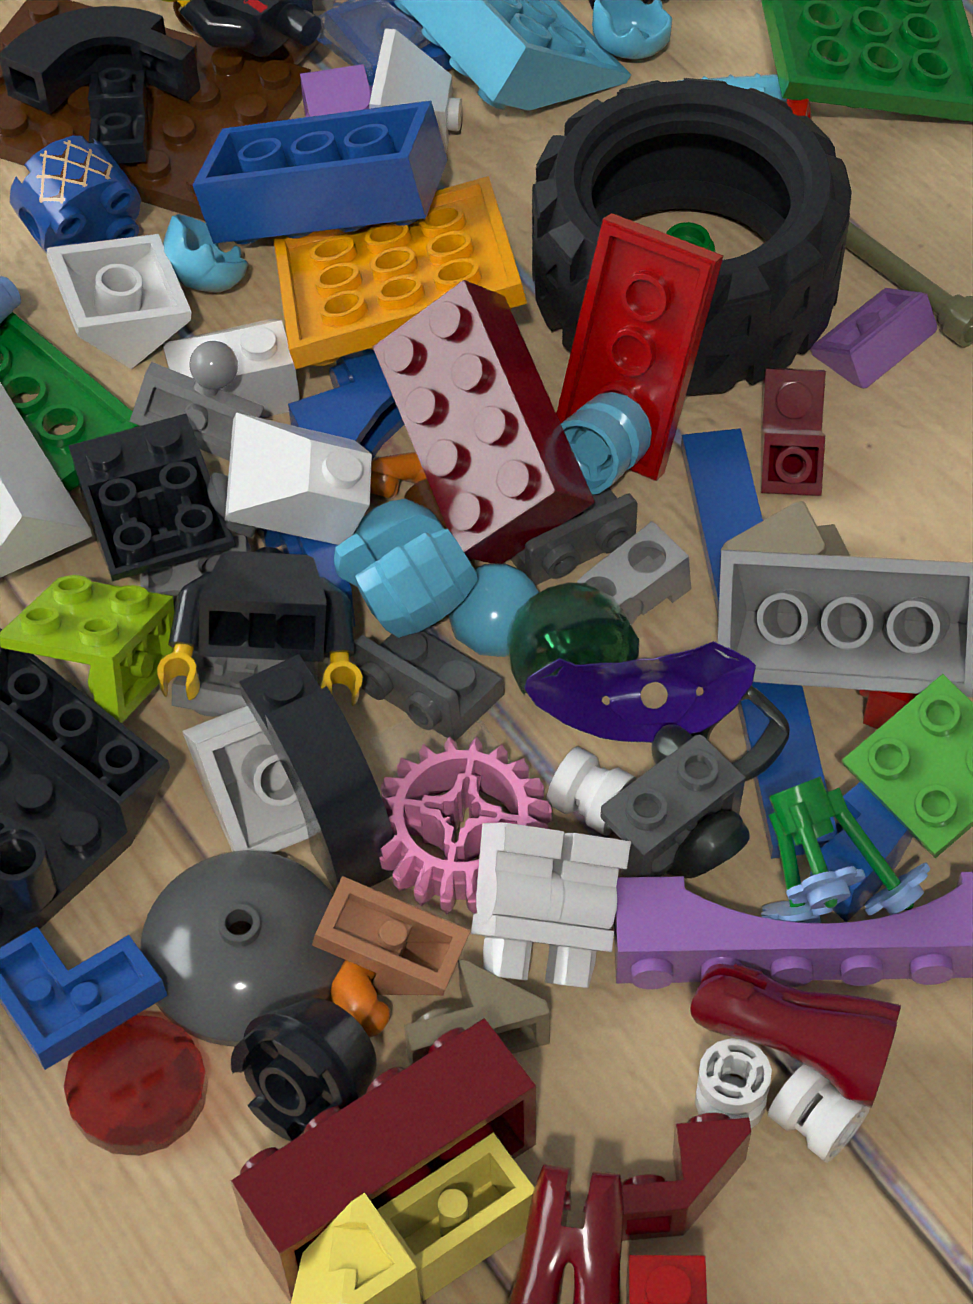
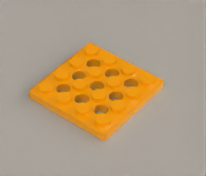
M489 176L437 190L426 218L419 219L408 225L400 226L390 222L366 225L352 232L331 229L315 231L301 238H289L286 235L273 237L288 348L295 369L309 365L325 366L335 362L344 355L366 349L374 350V345L463 280L505 296L510 309L527 304Z

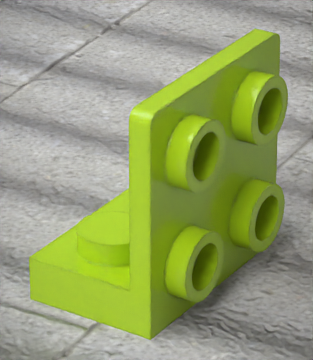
M80 575L59 577L0 632V647L90 665L88 687L90 692L94 694V702L120 723H123L159 684L157 666L161 659L174 651V648L168 645L175 612L173 596L148 592L145 588L136 585L120 587L92 582L87 577Z

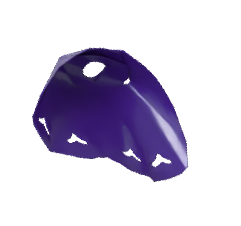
M713 641L696 649L655 659L642 658L621 663L574 665L559 658L529 676L524 689L537 707L565 725L579 731L615 741L653 743L658 731L666 725H679L689 734H694L719 722L737 706L753 684L756 665L749 658ZM717 650H719V651H721L722 653H724L725 655L730 656V657H733V658H726V657H724L720 652H718ZM559 667H562L557 675L544 677L546 675L552 674ZM653 682L661 683L668 693L666 703L656 709L646 707L641 700L643 687ZM698 687L704 690V693L700 696L696 693ZM604 696H607L610 699V703L608 705H605L602 702V698Z

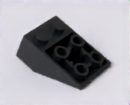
M187 414L69 445L83 502L112 582L235 547L232 533L225 526L227 520L215 510L208 496L210 475Z

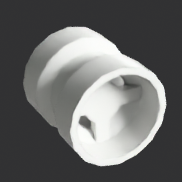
M575 747L566 755L554 774L548 789L547 801L551 807L564 814L578 810V813L584 816L588 827L607 836L613 830L601 819V806L637 778L620 768L612 770L604 767L600 768L598 758L580 747Z
M731 1038L718 1041L706 1050L700 1061L695 1105L699 1115L723 1113L728 1115L730 1119L749 1117L751 1128L759 1123L765 1113L772 1069L768 1057L758 1046L746 1040ZM730 1074L740 1075L743 1079L732 1077Z
M803 1064L781 1088L769 1108L768 1116L786 1131H799L806 1137L807 1148L824 1162L828 1163L841 1152L865 1120L870 1107L845 1099L831 1085L827 1078Z

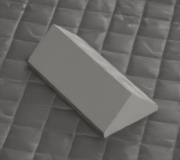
M721 550L718 644L740 653L756 665L753 682L919 694L940 675L944 674L967 697L973 698V562ZM717 650V651L720 652L724 657H726V658H733V657L727 656V655H725L724 653H722L721 651Z

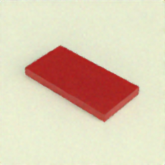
M611 213L603 218L556 414L560 423H562L599 394L615 392L628 396L638 403L648 416L652 431L650 447L643 458L633 467L629 468V470L657 481L666 470L724 255Z

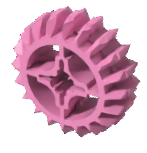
M449 736L444 743L443 753L435 754L432 749L423 743L422 748L419 750V764L401 757L397 765L399 778L384 777V781L381 784L382 800L394 837L380 849L382 856L379 859L382 869L394 870L392 874L393 883L399 892L415 886V901L420 906H423L434 895L440 896L441 910L446 914L454 907L455 900H466L468 910L476 913L479 859L472 860L480 855L482 823H512L550 829L548 823L552 820V809L548 801L542 800L544 798V785L540 778H529V766L525 763L524 758L507 764L508 752L502 744L489 755L484 754L482 742L479 741L477 736L470 743L468 750H457V744ZM479 791L499 800L511 814L502 813L501 806L486 803L480 798ZM443 792H447V793H445V794H443V795L436 796V795L441 794V793H443ZM469 808V818L466 820L464 828H460L459 838L455 843L454 831L459 827V822H463L465 809ZM410 835L422 836L423 843L438 846L444 851V860L425 852L413 841Z

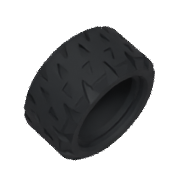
M684 78V81L671 82L655 80L619 89L617 96L604 102L598 99L592 101L568 118L565 122L564 136L553 135L536 164V182L532 187V278L535 281V300L546 325L551 331L562 329V345L571 353L603 218L611 213L629 220L639 215L663 210L706 211L746 224L766 242L749 253L732 259L722 260L686 395L726 392L736 382L746 380L751 385L764 380L765 367L787 368L792 364L797 353L805 354L825 331L830 321L833 306H836L852 195L846 166L842 159L836 157L835 147L830 138L809 117L795 115L785 101L754 88L744 89L728 85L725 81Z

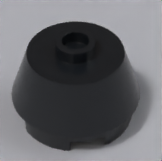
M319 998L306 999L253 1019L247 1026L243 1039L234 1047L231 1055L232 1074L244 1072L246 1081L256 1096L248 1104L249 1109L266 1127L288 1141H293L301 1134H304L308 1123L324 1110L335 1106L343 1109L365 1095L377 1066L373 1044L359 1022L340 1006Z

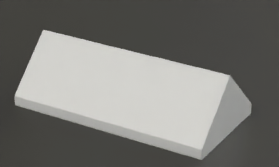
M0 383L1 578L92 537V533L76 504Z

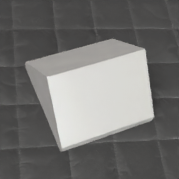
M159 234L47 248L49 264L77 336L126 367L133 369L191 321L192 311L172 264L164 252V246Z

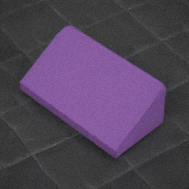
M884 288L814 343L810 349L812 355L853 385L863 389L869 387L936 332L937 323L928 295L922 292Z

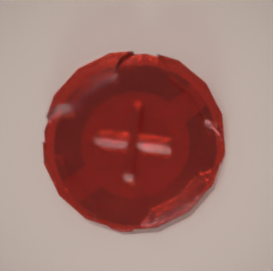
M135 1015L74 1052L68 1061L63 1088L72 1121L90 1143L112 1154L141 1156L167 1148L190 1131L204 1109L208 1078L201 1052L183 1028L161 1017Z

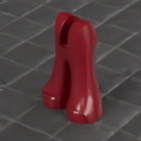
M735 963L734 965L716 964L707 969L691 1002L690 1012L694 1021L705 1029L761 1044L788 1054L827 1078L845 1099L871 1108L892 1046L901 1005L870 998L798 990L763 975L760 970Z
M543 1164L532 1194L521 1261L508 1304H560L565 1268L568 1263H571L574 1267L573 1304H620V1260L624 1214L621 1174L593 1170L589 1193L583 1209V1213H586L584 1229L566 1226L568 1211H571L572 1205L571 1167Z

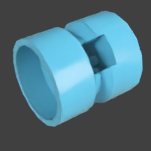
M615 392L597 395L561 423L592 495L599 494L610 487L626 470L642 459L650 447L652 431L648 416L634 400L626 395Z

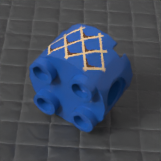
M69 136L50 143L35 153L24 164L30 172L21 183L16 176L11 185L10 204L46 255L47 248L137 237L140 228L135 221L140 212V195L134 184L103 144L95 139L94 143H88L83 136Z

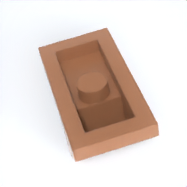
M342 876L315 933L312 946L375 972L376 976L373 986L377 995L443 996L468 939L470 930Z

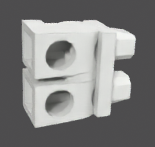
M482 823L476 891L477 914L473 913L471 934L485 936L483 946L484 970L498 977L527 980L532 942L549 944L545 983L589 988L597 951L612 952L614 931H610L617 910L616 885L619 869H627L631 841L579 833H564V831L512 823Z

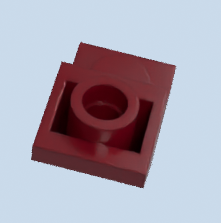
M765 367L761 419V493L822 496L826 436L822 432L825 370Z
M705 1113L692 1117L687 1123L676 1124L673 1145L676 1180L665 1181V1178L662 1176L645 1174L628 1178L622 1183L624 1204L622 1241L684 1236L745 1162L751 1136L749 1117L730 1119L728 1115L723 1113Z

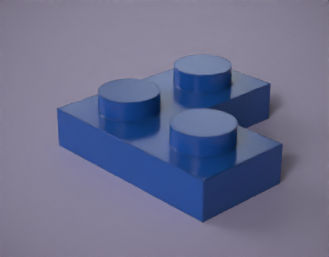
M38 927L31 929L0 948V1003L44 1070L168 996L162 979L129 935L69 971Z

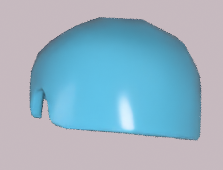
M595 0L592 27L593 34L599 45L607 52L626 59H644L659 52L670 41L673 19L663 9L661 0H654L652 4H645L641 0Z
M181 214L171 217L163 246L164 252L170 260L179 282L187 287L203 292H222L232 288L245 276L248 262L240 257L241 249L239 246H234L229 252H223L220 250L218 243L213 244L205 222Z
M484 564L476 568L478 581L464 601L449 613L454 637L479 655L506 657L525 648L533 640L535 634L539 632L543 621L540 593L533 581L523 571L508 564Z

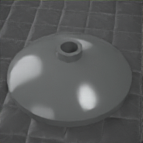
M230 852L213 856L189 867L173 879L160 893L147 915L142 931L140 951L162 979L168 995L158 1001L156 1005L173 1024L186 1033L209 1043L235 1047L243 1039L249 1023L261 1015L310 998L330 1001L332 982L345 959L314 947L312 943L319 924L333 897L332 893L314 873L304 866L288 858L267 852ZM237 921H247L252 924L251 929L243 935H234L228 931L229 927Z

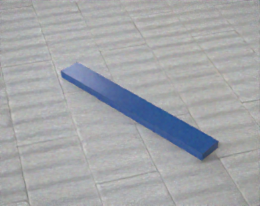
M741 428L683 434L681 441L683 460L718 619L721 548L728 540L763 521ZM753 682L752 686L763 693L785 716L790 728L788 741L780 755L767 770L753 778L771 859L781 858L777 835L769 818V814L775 812L769 796L821 776L826 791L827 787L803 686ZM744 699L738 704V711L747 752H749L765 732L770 720L751 700ZM834 816L830 820L835 831L817 838L820 848L838 834ZM794 842L796 856L806 855L803 845L796 846Z

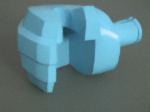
M407 499L392 500L373 508L362 518L355 534L335 548L334 565L336 574L358 587L371 613L386 631L398 638L418 633L444 618L464 601L478 581L476 570L448 528L445 529L427 507Z

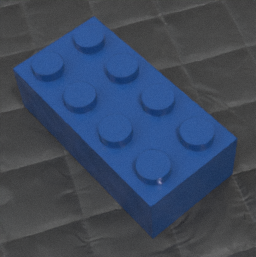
M430 100L223 128L193 183V188L213 244L232 241L237 244H250L265 237L286 235L289 238H301L315 231L331 229L352 232L366 225L392 222L394 225L402 226L426 218L448 159L432 101Z

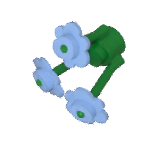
M821 776L769 796L775 811L769 814V818L778 839L787 888L786 894L789 901H779L763 906L761 917L799 923H821L820 915L832 912V908L837 903L851 896L848 886L865 879L864 871L856 869L854 866L845 867L835 872H828L817 838L835 831L830 820L833 816L886 887L864 904L866 907L865 911L869 916L878 912L883 907L890 915L897 914L903 910H911L914 902L924 894V890L919 884L927 878V873L931 869L927 863H923L907 874L897 877L848 810L840 788L827 792ZM794 842L796 846L803 845L813 876L802 882Z

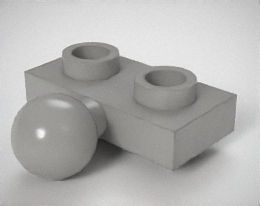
M207 341L200 344L190 357L189 367L193 378L151 362L145 373L129 422L142 426L187 414L200 450L230 461L232 427L235 414L241 413L260 418L264 408L262 405L220 389L230 384L237 374L238 360L234 351L227 344L220 341Z

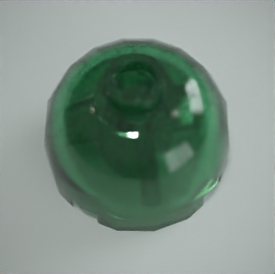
M568 582L548 587L538 592L516 611L508 629L507 658L511 672L524 696L527 693L524 689L527 678L559 658L574 665L621 663L637 660L639 656V638L623 609L611 595L587 583ZM559 667L552 674L546 675L544 677L557 675L562 667Z

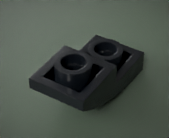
M111 67L100 73H91L88 94L91 123L88 143H94V139L101 142L117 164L146 162L147 90L145 70L130 71L125 67Z

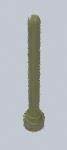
M849 221L845 247L902 289L927 294L932 311L939 315L938 321L943 325V333L961 347L972 345L973 296L950 295Z

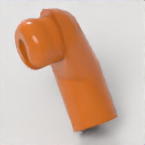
M409 452L376 458L371 463L370 493L392 499L398 493L399 480L416 484L426 479L417 454Z
M345 960L332 982L330 991L332 1001L351 1014L369 1037H375L386 1027L391 1016L388 1005L377 1000L378 995L372 984L376 973Z

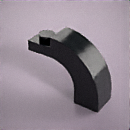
M99 6L65 12L32 26L21 33L0 52V64L8 96L50 115L72 93L90 83L91 73H100L111 67H125L130 71L145 70L147 84L186 101H189L200 90L194 47L185 44L181 40L166 36L163 16L137 8Z
M300 654L239 681L242 698L270 742L290 780L305 819L311 852L334 891L342 876L367 887L374 886L392 877L394 870L382 869L379 859L382 856L380 849L394 837L386 808L362 750L328 687L320 688Z

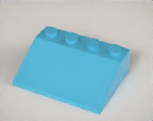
M559 0L394 1L401 11L416 18L423 26L421 32L425 38L435 45L442 47L451 56L449 60L450 65L477 84L479 87L478 95L486 103L503 110L506 106L530 111L626 84L631 76L611 53L599 45L597 39Z

